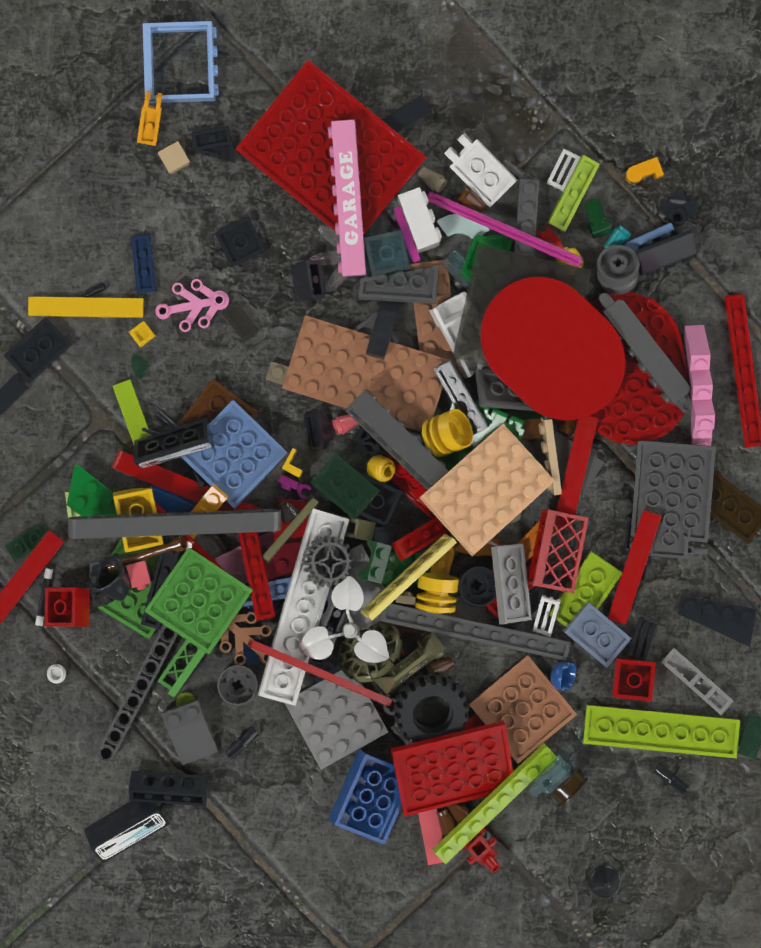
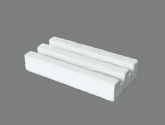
M563 149L546 184L563 192L580 156ZM564 155H568L556 182H553L552 180ZM571 158H574L575 161L563 185H559Z
M542 594L532 632L551 637L561 602L560 599L555 600L553 597L548 598ZM544 602H548L541 629H538ZM555 604L549 630L545 631L551 605Z

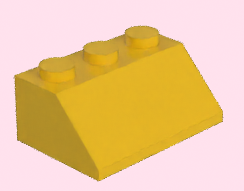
M132 488L113 492L117 515L157 513L152 488ZM162 536L122 537L125 553L164 545Z

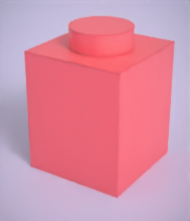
M147 560L127 565L126 568L132 588L137 587L138 590L149 588L148 584L152 583V578Z

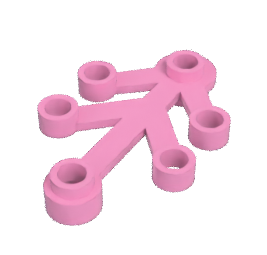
M194 279L191 282L192 289L200 291L208 297V299L201 300L184 289L181 283H175L172 286V291L190 302L172 306L159 304L156 307L155 313L158 318L165 320L173 313L191 310L187 318L181 321L179 325L181 331L188 332L191 330V325L202 308L211 306L206 315L198 320L199 326L205 329L209 327L210 321L217 310H223L228 306V295L223 291L213 292L204 286L199 279ZM195 282L200 283V287L197 289L193 287ZM177 285L182 288L180 292H175ZM222 297V303H216V298ZM161 308H166L164 315H161L159 312ZM206 319L208 321L207 325L202 326L201 320ZM188 323L189 328L186 330L182 329V324Z

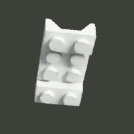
M461 292L429 310L437 327H440L457 359L455 362L464 378L471 377L478 369L488 365L480 341L482 322L466 292Z

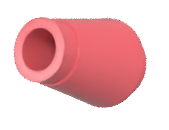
M349 414L336 417L332 421L338 435L341 433L344 435L359 425Z

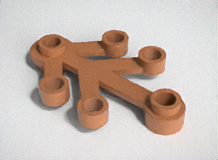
M254 612L237 614L228 627L235 634L236 656L234 661L237 665H243L246 662L243 642L248 644L249 640L252 639L248 635H262L266 637L272 631L271 627L267 624L261 627L239 628L234 623L247 621L250 624L255 623L256 616L254 621H249L247 618L250 614L255 616ZM264 627L269 628L270 631L268 634H264L262 632V629ZM228 628L221 637L220 650L224 653L231 650ZM224 643L229 644L228 650L222 648ZM251 648L260 656L261 663L266 665L267 661L264 660V655L266 654ZM238 656L244 658L242 663L237 662L236 658Z

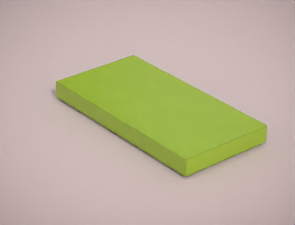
M590 551L579 567L574 593L563 591L559 597L561 602L555 620L567 626L586 602H589L598 610L622 575V572ZM555 604L549 612V616L551 617L554 612Z

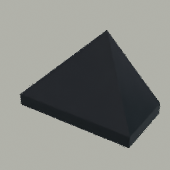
M320 411L304 414L310 451L326 449L335 432L333 424Z

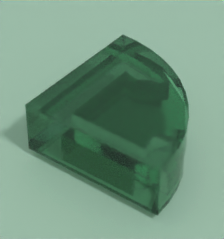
M133 353L131 367L135 375L142 380L150 362Z

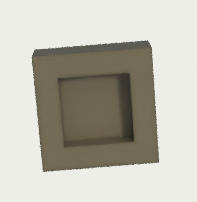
M271 361L265 380L283 385L289 367Z

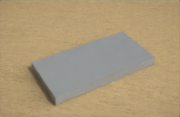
M524 543L491 547L499 624L532 620Z

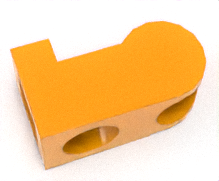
M658 157L630 167L626 172L625 178L629 184L635 185L641 179L652 175L655 180L663 177L664 173Z

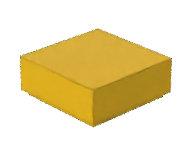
M145 321L129 331L140 348L156 337Z

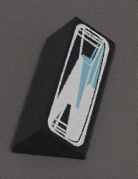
M207 418L134 440L135 465L144 469L215 447Z
M132 801L84 829L91 850L104 863L168 826L170 823L158 803Z

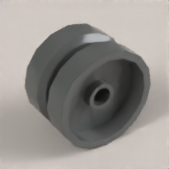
M612 245L605 248L599 254L596 276L599 286L604 291L620 295L630 292L636 286L639 278L640 263L635 251L627 246Z

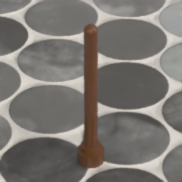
M182 535L173 537L168 544L122 558L121 561L123 566L171 550L180 552L186 550V541ZM110 564L103 568L106 572L117 569V567Z

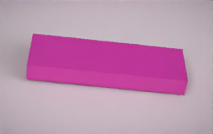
M401 206L394 208V214L412 263H419V254Z

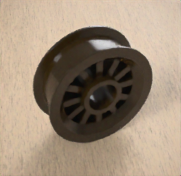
M578 767L565 774L562 781L559 780L552 787L551 792H548L547 797L551 796L558 803L557 807H561L569 801L587 782L588 777L584 778L577 771Z

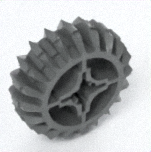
M325 535L324 540L322 537H318V543L314 540L311 541L313 548L310 546L306 547L310 551L309 554L303 553V556L307 557V561H302V564L308 565L303 571L310 572L307 578L312 579L314 577V584L319 582L320 587H324L326 584L328 588H331L332 582L337 586L339 580L342 582L345 579L344 575L347 577L351 576L347 570L354 569L353 566L349 565V562L355 561L353 558H349L353 551H346L349 545H343V539L337 541V536H333L330 539L329 535ZM331 545L338 549L342 558L334 556ZM324 547L322 556L315 559L317 552ZM328 559L335 560L334 562L328 564L321 562ZM342 564L339 571L332 576L335 566ZM315 565L323 567L326 577L321 576L317 572Z

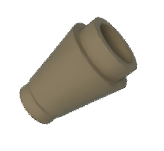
M425 166L418 173V176L433 192H441L447 183V180L444 179L445 176Z

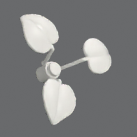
M348 576L332 592L334 606L340 610L346 609L349 623L343 626L341 633L328 635L325 627L318 626L310 629L302 639L300 646L301 654L313 659H325L331 655L334 644L330 639L345 636L352 639L357 638L360 641L355 645L354 651L361 660L377 663L389 659L384 636L378 631L369 630L360 638V627L353 623L349 609L358 611L364 601L363 591L353 577Z

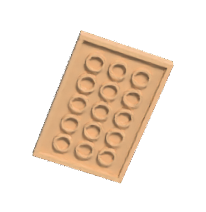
M502 424L426 491L420 499L469 554L473 556L555 480L512 432Z

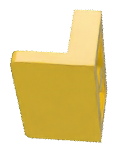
M293 448L282 469L301 478L304 471L291 465L297 453V450Z

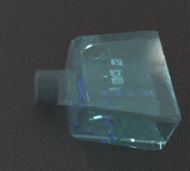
M559 755L535 778L534 782L536 784L529 789L534 797L538 798L543 792L548 796L570 777L571 768Z

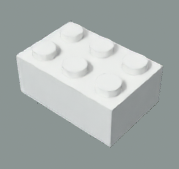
M419 187L398 195L399 206H401L418 254L438 247L442 236L439 228L434 227L435 217L432 209L428 210L426 206L428 205V198L425 191L421 192Z

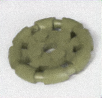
M380 621L366 628L368 631L375 630L379 632L381 630L380 633L386 640L390 655L388 660L377 663L365 662L355 654L354 647L360 642L357 638L346 637L344 641H341L338 659L341 661L339 664L341 670L350 679L354 678L357 682H372L377 677H384L395 666L396 659H399L401 655L402 640L399 639L401 636L399 630L392 623ZM363 629V630L360 631V634H359V635H360V638H362V635L364 634V630H366V629Z

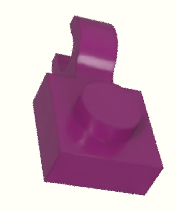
M283 475L280 476L278 481L282 483L280 487L290 492L292 488L297 490L299 497L302 499H307L302 494V490L304 488L311 490L309 485H303Z

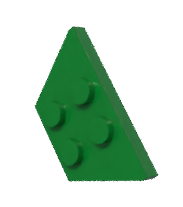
M506 235L474 236L460 270L463 277L487 303L491 302L514 240Z
M76 464L66 505L80 516L117 515L113 492Z

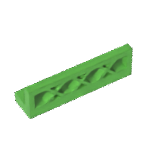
M187 640L158 679L159 683L170 690L168 694L172 697L176 696L205 654L198 647L196 653L188 654L187 645L190 642ZM186 657L187 666L177 669L176 660ZM175 673L176 682L174 685L164 680L167 674Z

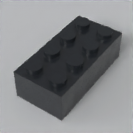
M333 460L317 492V496L386 527L402 494V491Z

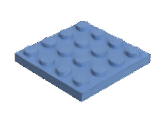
M232 400L209 424L215 447L189 454L182 458L211 487L215 484L229 497L226 501L235 509L289 453Z

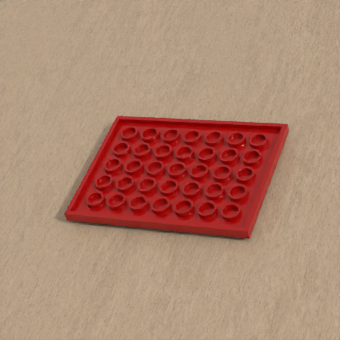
M307 60L236 147V150L336 232L335 223L339 222L338 215H334V204H337V196H333L332 185L336 184L335 177L331 175V165H334V157L330 158V146H333V140L329 138L328 127H331V121L355 120L364 235L427 157L312 62Z

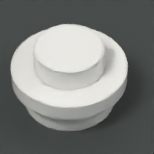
M54 664L48 668L47 678L52 683H61L66 678V670L62 665Z

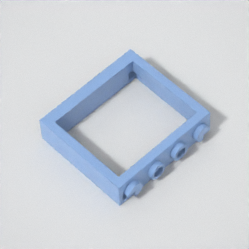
M212 21L143 23L145 94L146 91H151L149 103H157V95L154 96L152 33L207 31L209 94L162 95L161 103L215 101V95H219L218 84H215V76H218V65H214V57H217V46H214L213 38H217V29L213 27Z

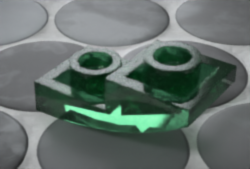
M41 524L6 544L5 547L13 560L17 561L31 553L45 536L46 532Z
M748 714L743 734L740 736L737 754L756 759L761 745V717Z

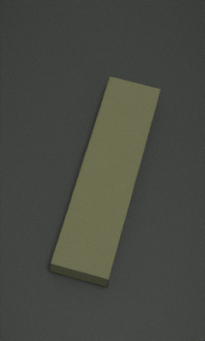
M311 499L263 555V559L269 563L309 517L311 511L316 509L319 505L317 500Z

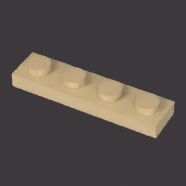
M541 417L539 432L543 434L544 442H541L542 452L546 455L544 469L555 480L547 489L553 495H560L562 491L553 423L551 418Z

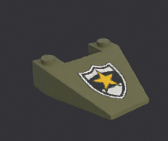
M425 631L415 639L419 648L394 666L384 677L374 679V683L385 696L396 693L399 690V686L433 659L437 660L444 655L446 648L434 632Z

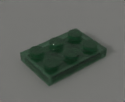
M336 453L310 482L354 520L380 491Z

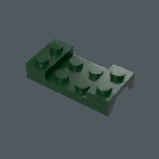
M368 540L367 545L371 551L368 567L358 573V578L389 585L422 554L415 552L400 561L392 546ZM431 567L424 573H430ZM418 579L406 589L416 593L425 592V590L418 588Z

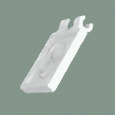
M464 133L458 138V141L465 148L458 154L453 147H450L444 154L453 162L450 168L490 208L517 179L478 139L472 142L469 136Z

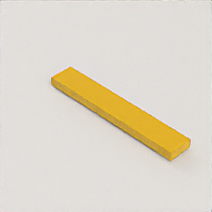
M28 297V316L143 318L144 299Z

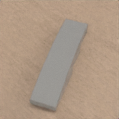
M673 648L661 662L721 716L734 702L676 649Z

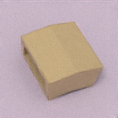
M178 141L158 152L170 174L188 166L190 163Z

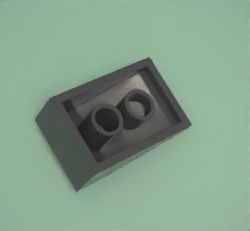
M199 698L162 711L161 715L182 765L219 752Z

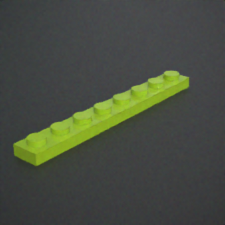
M543 743L438 843L432 851L447 864L557 758L555 754Z

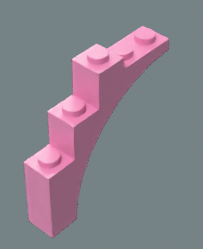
M704 325L685 326L684 344L689 373L690 399L692 401L691 444L711 446L712 429H714L715 412L712 403L713 383L709 370L711 354Z

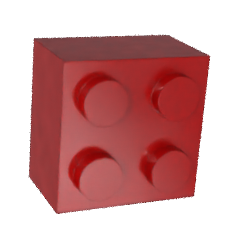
M45 588L44 626L89 627L90 588Z
M615 658L611 696L613 698L652 702L656 663L653 661Z

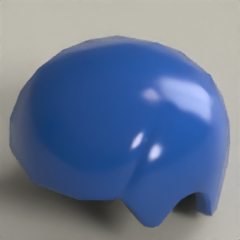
M564 661L557 663L551 671V684L558 690L565 691V689H570L576 677L575 664Z

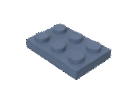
M589 602L585 603L563 630L564 633L606 668L631 639Z

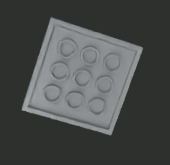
M342 670L334 674L338 677H341L345 680H348L352 683L364 687L361 682L355 681L354 678L350 679L349 677H347ZM325 679L299 693L296 706L285 703L321 770L388 733L370 698Z

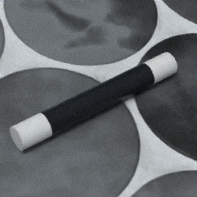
M45 569L35 622L37 626H43L45 588H50L53 569Z

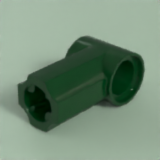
M600 198L584 202L592 238L595 239L611 234L610 222L605 217Z

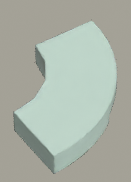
M457 214L448 215L436 221L447 237L454 234H463L472 239L474 236H483L490 231L489 228Z

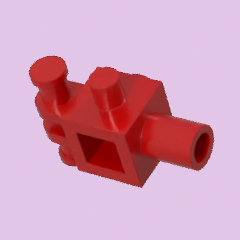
M484 827L461 850L464 852L467 848L471 853L467 858L471 865L477 861L482 866L486 865L493 873L501 866L495 859L498 853L493 848L498 842L494 837L487 840L482 836L483 833L487 832Z

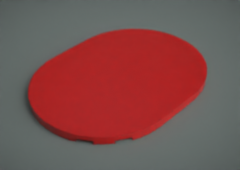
M526 278L505 287L487 307L480 330V341L485 360L493 373L532 410L552 419L577 420L598 412L615 396L622 383L625 371V353L621 339L610 322L575 289L552 278Z
M637 293L608 294L614 302L622 300L627 304L689 384V373L679 329L672 316L653 299ZM596 299L590 304L601 314L604 310ZM622 341L625 353V371L622 383L612 400L604 408L591 416L598 417L595 431L601 436L621 444L638 445V440L654 441L666 435L679 423L684 413L675 404L671 405L670 402L667 404L662 399L660 389L652 386L649 382L650 376L647 372L643 373L637 366L639 362L635 357L631 358L625 350L626 345Z

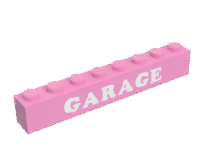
M355 120L331 121V127H328L329 138L333 140V146H330V158L334 157V165H331V175L335 177L336 184L332 185L333 196H337V204H334V215H338L339 222L335 223L336 235H340V242H337V254H341V261L338 262V271L342 273L343 277L366 276Z

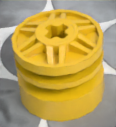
M458 409L429 418L424 421L422 426L423 441L436 457H443L454 451L467 448L473 441V431L469 419Z
M423 573L418 578V588L426 590V592L417 593L416 598L421 600L416 601L415 607L437 614L455 612L456 606L450 603H456L457 598L448 594L458 591L459 578L440 573Z

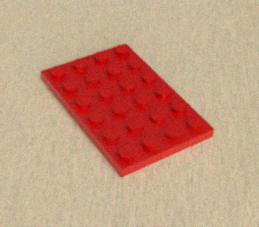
M504 720L391 748L404 817L489 796L513 772Z

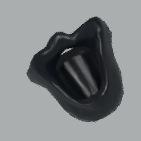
M119 554L103 557L101 562L94 561L90 564L91 591L103 593L114 600H124L131 590V582ZM110 564L117 567L119 573L113 575L104 571L103 568Z

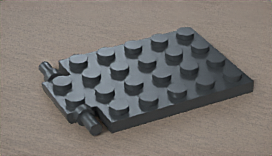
M638 440L631 536L635 535L643 510L661 515L649 556L687 559V555H707V547H696L694 544H688V542H708L716 446Z

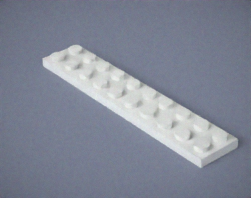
M317 509L311 511L271 648L308 663L310 657L300 652L301 642L310 629L319 626L329 588L326 584L324 587H320L319 582L314 584V577L312 579L307 578L310 572L303 571L304 568L308 567V565L302 564V561H307V557H304L303 553L309 554L310 551L306 547L310 546L313 548L311 541L314 540L318 543V537H322L324 540L325 535H329L330 539L333 536H337V541L339 539L344 540L349 519ZM331 545L334 556L338 558L340 552ZM324 547L317 552L315 559L322 556ZM328 559L321 562L328 564L334 562L335 560ZM315 565L317 572L321 576L326 577L323 567ZM269 656L258 696L296 706L306 671Z

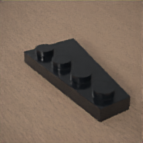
M680 595L677 614L750 647L757 609Z

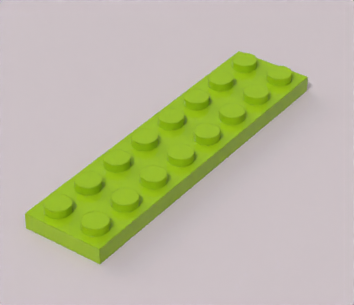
M586 705L583 744L737 759L740 720Z

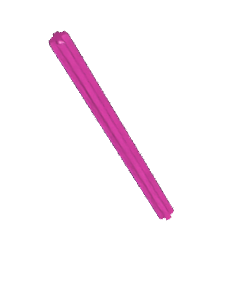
M429 192L427 196L428 202L574 266L579 267L582 262L581 256L436 193Z

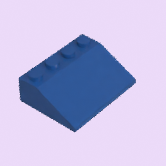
M358 749L328 820L335 826L385 845L401 809L394 764Z

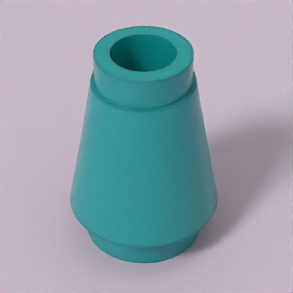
M619 225L617 228H614L604 247L624 245L630 240L628 238L631 234Z

